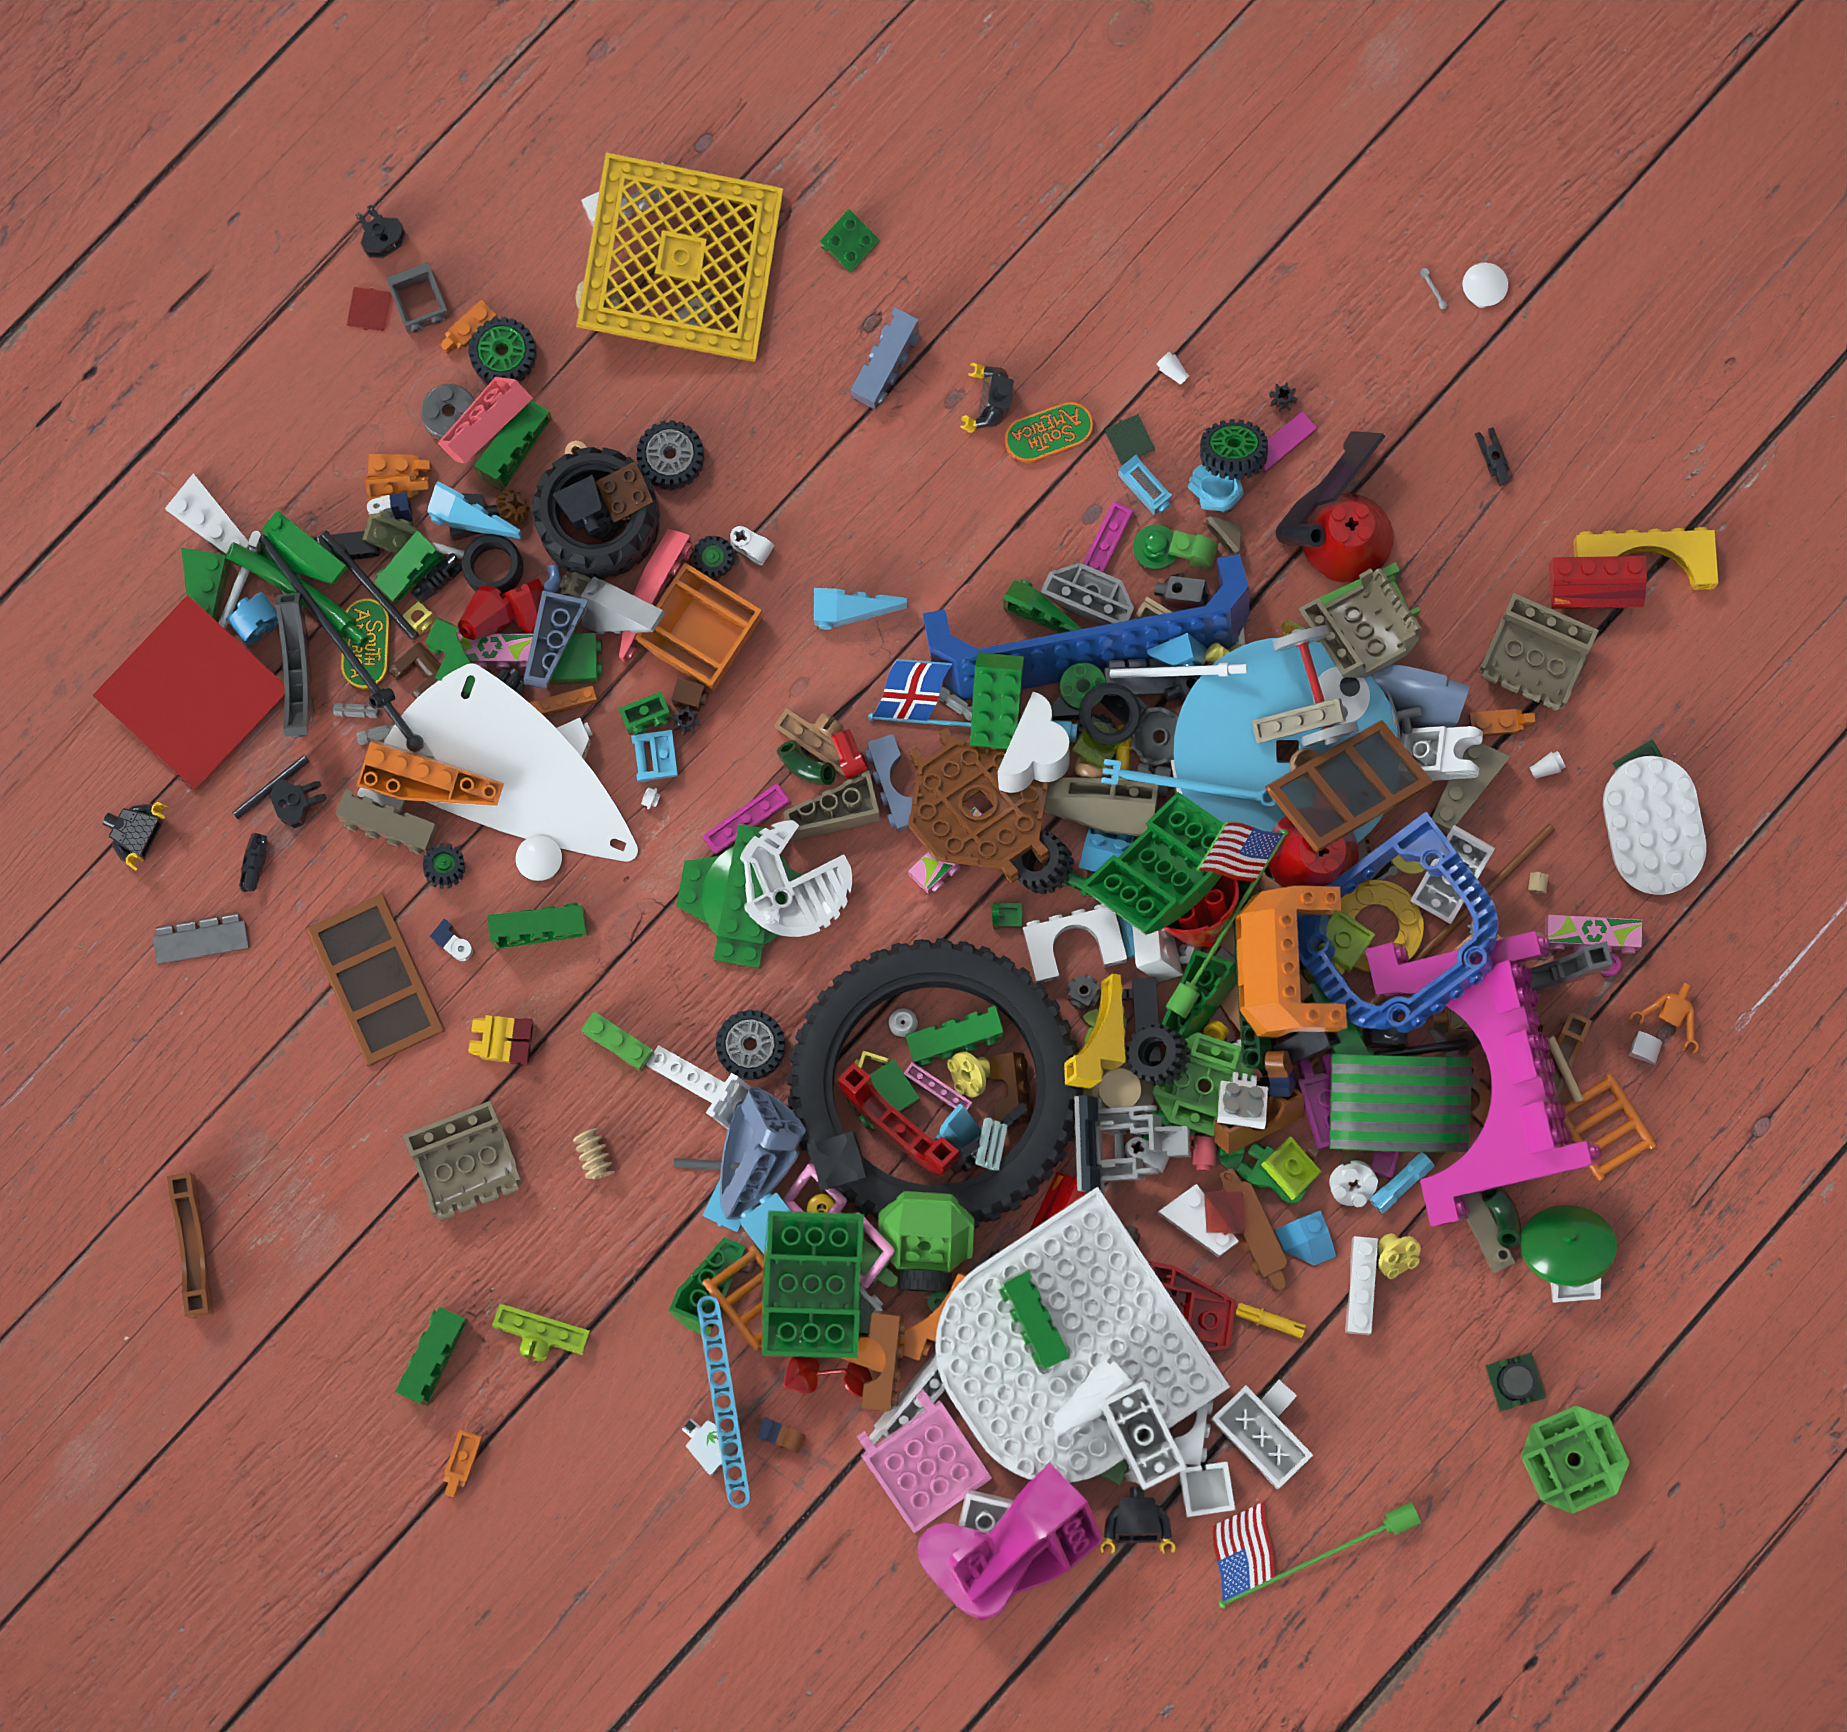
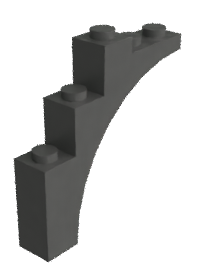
M291 593L277 595L275 606L284 670L285 710L283 732L284 737L298 738L308 734L309 723L313 722L315 711L310 689L312 674L307 652L309 638L301 594Z
M1607 941L1584 946L1568 956L1530 968L1533 975V981H1530L1532 990H1536L1538 994L1558 989L1560 985L1584 980L1585 976L1609 971L1613 963Z

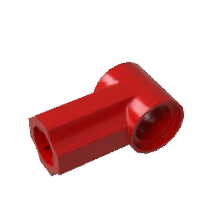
M850 729L831 736L840 758L841 769L847 779L869 770L862 752L858 750Z

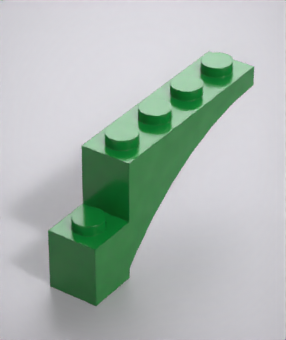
M436 617L425 644L429 645L428 650L434 653L441 654V652H445V656L435 676V679L442 681L443 677L451 672L473 663L458 638L456 632L458 626L439 617ZM473 675L467 676L461 692L462 695L468 698L475 683Z

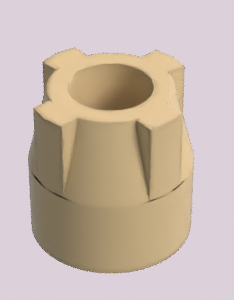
M1541 872L1530 873L1528 892L1546 894L1549 874Z

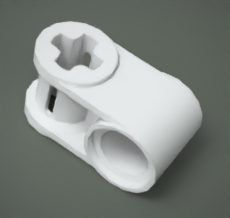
M744 526L735 527L730 534L731 546H733L734 550L761 566L775 547L771 541L757 535ZM744 536V540L737 542V537Z
M1140 1137L1132 1138L1125 1145L1127 1157L1143 1159L1144 1166L1147 1168H1159V1173H1163L1170 1158L1167 1156V1152L1149 1150V1141ZM1136 1143L1140 1144L1139 1149H1141L1142 1152L1139 1151L1138 1153L1134 1154V1149L1131 1147V1145L1134 1146Z

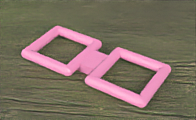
M812 1163L805 1167L783 1198V1202L790 1211L804 1212L793 1200L811 1176L818 1182L814 1164ZM836 1187L826 1190L836 1201L828 1213H841L840 1211L846 1205L847 1199ZM864 1217L863 1230L883 1250V1253L866 1276L860 1271V1285L863 1288H868L892 1257L895 1250Z

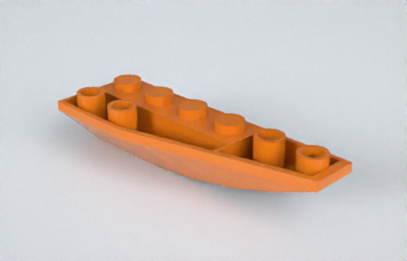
M374 739L369 743L357 782L358 787L400 800L493 806L498 805L504 785L502 782Z

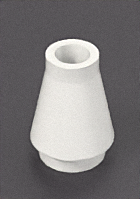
M1170 352L1157 363L1160 368L1159 370L1175 380L1179 385L1190 376L1175 354L1172 355Z
M1551 751L1529 768L1536 780L1540 777L1560 773L1566 766L1559 752L1552 753Z

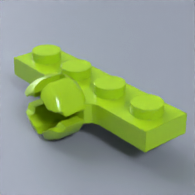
M499 1304L492 1327L522 1337L519 1350L525 1358H531L535 1347L533 1353L534 1361H544L551 1347H558L583 1355L590 1334L589 1330L504 1304Z

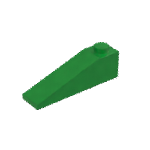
M278 510L262 529V535H266L294 573L303 574L334 585L348 568ZM261 544L260 554L263 557L274 562V560L271 558V556L268 554V552Z
M1014 579L1003 598V610L1057 633L1081 630L1076 623L1036 588H1033V584L1026 580H1020L1019 582Z
M724 1237L677 1289L668 1312L686 1329L701 1334L697 1304L702 1297L711 1296L702 1282L708 1278L711 1280L740 1259L746 1246ZM734 1275L717 1287L724 1297ZM707 1299L702 1303L704 1313H712L714 1311L715 1304L712 1300ZM714 1323L708 1324L705 1328V1332L708 1336L714 1326Z

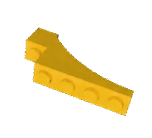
M1112 973L1101 981V1001L1096 1024L1082 1050L1064 1063L1065 1085L1091 1089L1102 1081L1103 1069L1115 1070L1125 1063L1124 1006L1122 1005L1123 985L1121 984V975Z

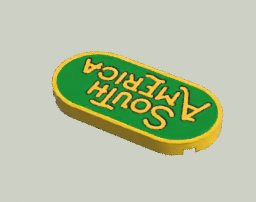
M360 599L352 603L346 612L356 619V626L368 635L370 640L366 646L359 648L350 638L345 637L343 639L378 685L386 677L388 671L390 618L387 611L378 601ZM342 653L341 669L345 679L358 689H369Z

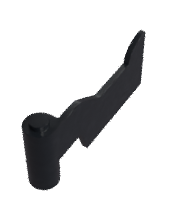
M1351 431L1343 445L1344 454L1323 481L1300 498L1277 526L1276 537L1278 541L1283 544L1320 547L1326 539L1325 529L1321 525L1307 523V519L1317 506L1334 502L1339 498L1386 436L1383 433Z

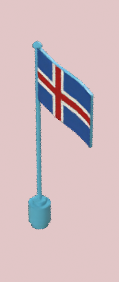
M897 659L889 671L883 696L874 714L872 712L868 715L870 721L875 719L971 727L970 722L929 719L937 704L944 677L952 663ZM1052 720V722L1059 724L1065 729L1069 737V744L1070 742L1076 743L1077 724H1072V721Z

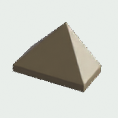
M1209 516L1206 519L1205 525L1231 555L1239 554L1241 525Z

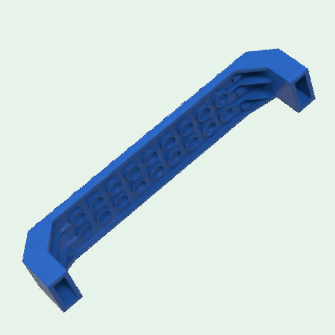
M1237 554L1217 558L1219 590L1206 606L980 649L950 634L946 610L924 613L923 620L931 662L952 663L944 677L943 683L961 699L969 700L973 699L975 664L978 652L1024 657L1022 689L1059 683L1065 670L1071 665L1080 662L1095 665L1103 674V670L1107 668L1106 662L1108 660L1123 659L1125 668L1127 659H1145L1147 665V660L1153 659L1148 655L1147 650L1186 633L1190 634L1207 649L1212 644L1219 643L1228 650L1235 645L1249 616V586L1241 556Z

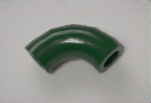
M795 740L787 741L777 749V754L785 766L799 778L818 785H831L835 780L834 766L829 762H819L810 758L802 751Z
M1502 1187L1486 1190L1482 1200L1496 1219L1498 1226L1497 1241L1506 1248L1517 1247L1521 1242V1221L1512 1199Z

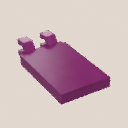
M1332 1054L1323 1055L1320 1059L1324 1073L1314 1075L1309 1059L1300 1061V1064H1298L1302 1078L1298 1079L1297 1084L1299 1091L1304 1095V1107L1317 1150L1330 1146Z

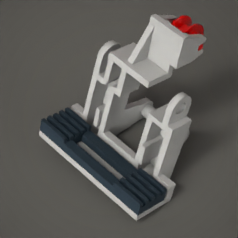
M1088 1095L1074 1096L1077 1191L1089 1193L1098 1187L1101 1193H1105L1104 1183L1145 1180V1175L1159 1174V1168H1143V1159L1124 1158V1135L1126 1130H1130V1133L1137 1135L1149 1134V1150L1167 1152L1169 1157H1191V1150L1196 1149V1147L1191 1146V1140L1195 1139V1137L1190 1136L1189 1126L1162 1127L1161 1116L1154 1114L1141 1115V1113L1156 1112L1157 1106L1155 1105L1102 1109V1099ZM1102 1133L1114 1135L1115 1159L1102 1160Z

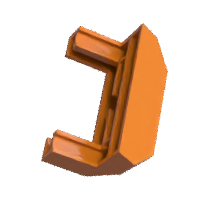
M1291 886L1261 891L1252 896L1237 914L1236 940L1239 1008L1258 1036L1276 1039L1292 1031L1338 1032L1347 1028L1346 1004L1301 1003L1297 915H1333L1334 911H1340V887Z

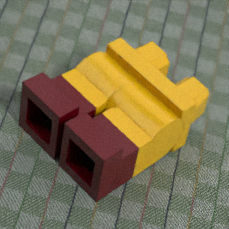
M486 1015L485 1018L473 1019L472 1032L483 1033L482 1041L470 1040L469 1053L480 1056L482 1060L528 1066L534 1026L533 1019Z

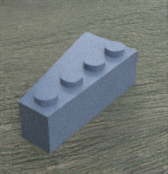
M896 307L891 312L893 320L890 326L885 324L881 331L880 345H874L868 358L871 361L870 364L865 363L850 390L852 398L873 409L878 404L882 405L887 396L885 391L889 384L891 386L894 385L898 377L896 372L900 366H905L910 356L908 354L910 348H915L921 337L919 335L918 319Z
M542 591L523 685L547 689L587 608L588 600Z

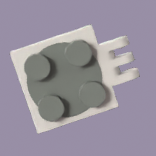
M1233 1072L1232 1082L1221 1081L1217 1122L1264 1129L1266 1124L1268 1087L1256 1086L1257 1075H1252L1250 1081H1247V1074L1242 1073L1241 1080H1238V1072Z

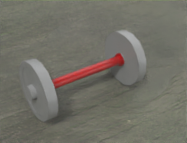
M1328 625L1309 629L1305 627L1293 630L1292 634L1272 641L1274 651L1299 647L1316 704L1325 702L1308 644L1329 636L1330 630ZM1355 721L1337 726L1329 725L1323 727L1321 731L1303 736L1300 739L1303 747L1321 743L1330 745L1339 742L1338 738L1358 732L1359 728Z

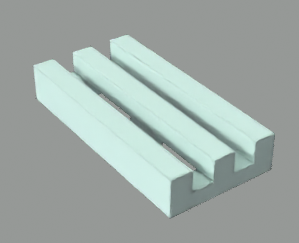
M985 1118L979 1142L981 1147L978 1149L975 1164L996 1171L999 1170L1008 1125L1000 1124L999 1121H992L993 1119ZM991 1127H992L991 1137H990V1140H989L990 1130H991ZM988 1149L987 1157H986V1162H985L984 1160H985L986 1150Z

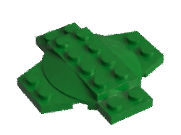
M738 824L734 847L728 849L720 856L684 861L676 907L708 923L712 932L717 936L714 961L759 969L763 946L769 944L777 936H780L761 927L744 909L747 903L745 865L740 857L744 848L754 836L758 838L762 836L759 832L764 828ZM779 854L788 881H793L802 876V874L791 869L785 859ZM750 863L755 898L763 894V890L754 867ZM777 892L775 900L780 905L784 904L785 896L783 893Z

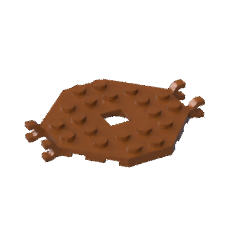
M945 727L939 731L941 736L939 740L945 746L927 759L924 758L917 747L909 752L911 756L910 761L914 766L918 767L908 826L936 861L1002 869L1004 875L1012 884L1019 879L1017 875L1018 870L1011 864L1015 859L1030 849L1033 850L1041 863L1049 858L1047 855L1049 850L1040 842L1048 782L1033 779L1027 788L1019 792L1009 793L999 790L998 769L1007 749L970 746V743H965L964 740H956L948 728ZM982 792L993 807L981 816H973L964 805V802Z

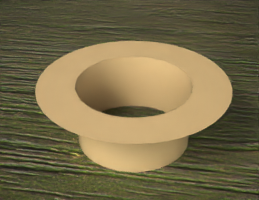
M1126 1059L1125 1063L1115 1070L1103 1069L1102 1081L1091 1089L1084 1088V1095L1102 1099V1109L1152 1105L1154 1099L1152 1092L1154 1088L1153 1085L1138 1078L1137 1075L1131 1072V1067L1126 1062L1128 1059Z

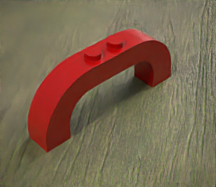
M855 1063L838 1078L840 1088L853 1106L875 1128L928 1171L936 1175H942L959 1158V1151L942 1136L937 1141L932 1140L890 1105L874 1087L871 1076Z

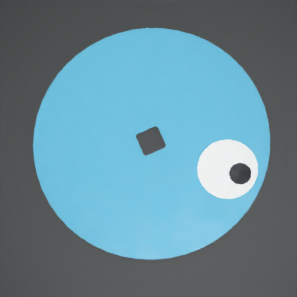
M1269 638L1243 645L1227 653L1212 665L1229 662L1230 665L1247 664L1248 673L1230 674V676L1219 677L1218 674L1201 675L1184 701L1177 720L1174 736V763L1177 778L1252 791H1263L1266 785L1290 772V763H1277V740H1298L1299 750L1310 748L1318 751L1321 755L1380 720L1384 721L1396 736L1389 701L1372 676L1367 678L1343 677L1321 643L1314 641L1308 644L1324 700L1329 701L1341 698L1343 706L1348 710L1346 721L1333 725L1337 726L1355 721L1358 724L1359 731L1338 738L1339 742L1330 745L1321 743L1309 747L1302 746L1301 737L1321 731L1323 727L1263 743H1256L1251 721L1316 703L1299 647L1274 651L1272 641L1278 638ZM1377 734L1357 745L1355 749L1394 795L1399 779L1397 771L1400 760ZM1346 752L1327 763L1326 775L1323 779L1332 790L1346 793V797L1349 798L1347 809L1354 817L1384 800ZM1296 780L1281 789L1298 810L1313 808V798L1317 788L1315 783L1305 784ZM1180 788L1185 797L1223 823L1226 821L1241 822L1263 831H1272L1276 824L1286 816L1277 803L1273 807L1267 808L1256 800ZM1270 795L1264 796L1266 802H1272L1273 799ZM1384 814L1353 831L1357 843L1371 832Z

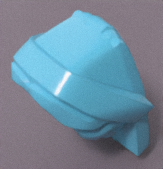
M1202 464L1194 469L1189 479L1190 483L1187 486L1199 497L1201 509L1226 513L1243 496L1242 484L1237 476L1234 477V480H1229V476L1221 479L1219 474L1217 476L1212 475L1211 471L1208 472Z

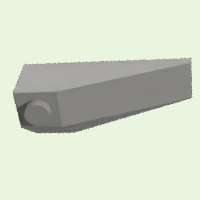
M595 577L587 584L586 589L581 595V599L588 600L587 608L582 616V625L585 629L597 634H605L607 631H613L616 634L629 630L632 633L653 632L665 614L663 610Z

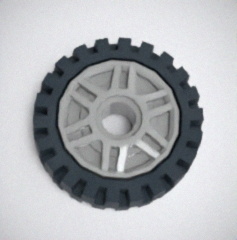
M670 420L667 423L666 421H661L659 425L655 423L639 439L640 442L637 445L636 453L637 462L654 486H660L661 489L665 490L667 488L676 490V487L684 488L685 484H691L693 479L697 478L699 472L702 471L704 462L702 442L698 434L690 426H685L683 422L679 421V423H676L675 420ZM669 451L676 453V456L672 459L665 458V454Z
M758 1010L739 1011L737 1014L731 1015L728 1020H725L722 1027L719 1028L716 1037V1051L721 1064L730 1074L733 1073L744 1080H758L773 1073L782 1062L785 1053V1038L779 1024L768 1014ZM755 1040L757 1046L754 1050L749 1051L744 1048L746 1041Z

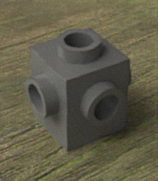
M1079 975L1077 980L1072 978L1066 989L1069 992L1067 999L1070 1000V1004L1080 1010L1082 1008L1088 1010L1090 1005L1095 1006L1101 996L1098 992L1100 988L1097 985L1098 981L1089 975L1084 977ZM1085 987L1088 989V993L1081 994L1079 989Z

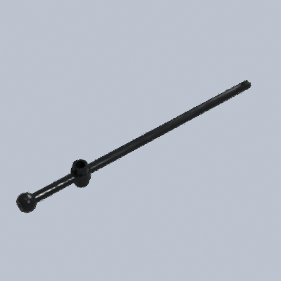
M261 535L259 541L297 593L301 594L303 601L372 692V696L368 699L370 706L373 709L384 708L407 739L406 746L410 751L417 752L424 746L423 738L411 731L391 704L395 700L393 690L391 688H379L266 535Z

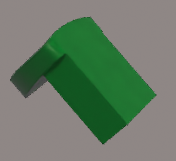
M993 902V929L1022 928V903Z
M1220 1146L1217 1148L1216 1155L1226 1170L1233 1168L1235 1171L1243 1158L1244 1147L1231 1154L1226 1153Z

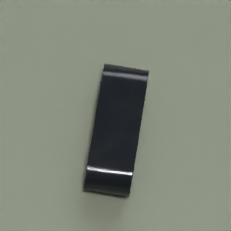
M365 531L332 535L338 543L344 545L347 549L346 552L353 560L380 556V547L362 540ZM320 536L313 538L331 553L332 549Z

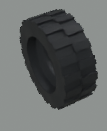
M900 1270L899 1289L949 1293L951 1291L952 1274L935 1271Z

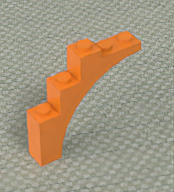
M958 1273L951 1291L929 1317L912 1327L906 1328L905 1334H901L900 1344H904V1356L920 1361L923 1355H928L931 1347L928 1339L936 1341L937 1327L945 1303L956 1286L968 1275L967 1273ZM859 1334L858 1358H841L881 1373L886 1363L885 1353L881 1345L869 1337V1335Z

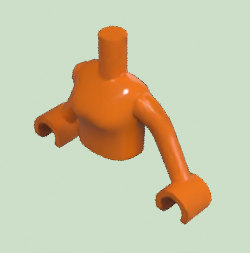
M1684 983L1678 994L1665 993L1640 1012L1633 1011L1629 1014V1021L1632 1020L1634 1014H1639L1640 1020L1637 1025H1640L1644 1022V1017L1663 1005L1657 1017L1680 1028L1684 1018L1687 1016V1040L1683 1043V1049L1687 1047L1688 1043L1692 1042L1694 1044L1692 1053L1698 1051L1699 1045L1694 1040L1695 1011L1692 1004L1686 999L1692 986Z

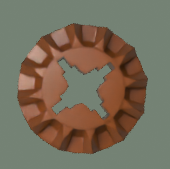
M505 489L497 496V509L500 515L508 522L519 524L529 516L528 510L530 507L526 505L527 499H522L521 492L515 493L513 489ZM513 502V504H514L515 506H517L518 508L515 509V507H514L513 505H511L510 503Z

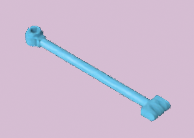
M1104 760L1105 765L1113 766V769L1103 768V774L1112 775L1111 778L1104 777L1101 779V783L1117 785L1118 778L1256 800L1267 808L1273 807L1276 804L1274 800L1270 803L1264 800V796L1269 795L1266 789L1263 791H1252L1120 769L1121 761Z

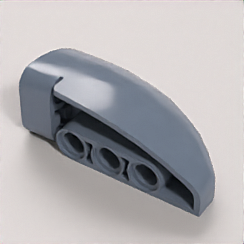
M758 1087L750 1088L743 1103L736 1106L724 1143L720 1174V1204L726 1219H741L740 1215L751 1207L753 1209L760 1204L759 1201L772 1192L799 1156L797 1147L806 1132L802 1122L788 1106L772 1094ZM732 1163H740L735 1171L730 1169Z

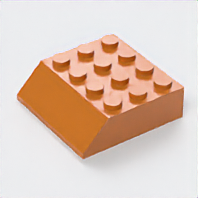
M684 563L655 606L665 612L653 632H639L635 640L659 659L714 692L762 620L763 613L760 608Z

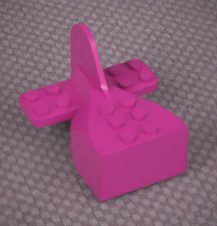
M1049 1463L1019 1493L991 1532L978 1531L948 1523L937 1524L927 1529L921 1536L918 1544V1556L925 1572L958 1608L969 1615L977 1617L980 1621H984L987 1618L1000 1614L1014 1594L1043 1585L1068 1572L1102 1543L1104 1539L1086 1499Z

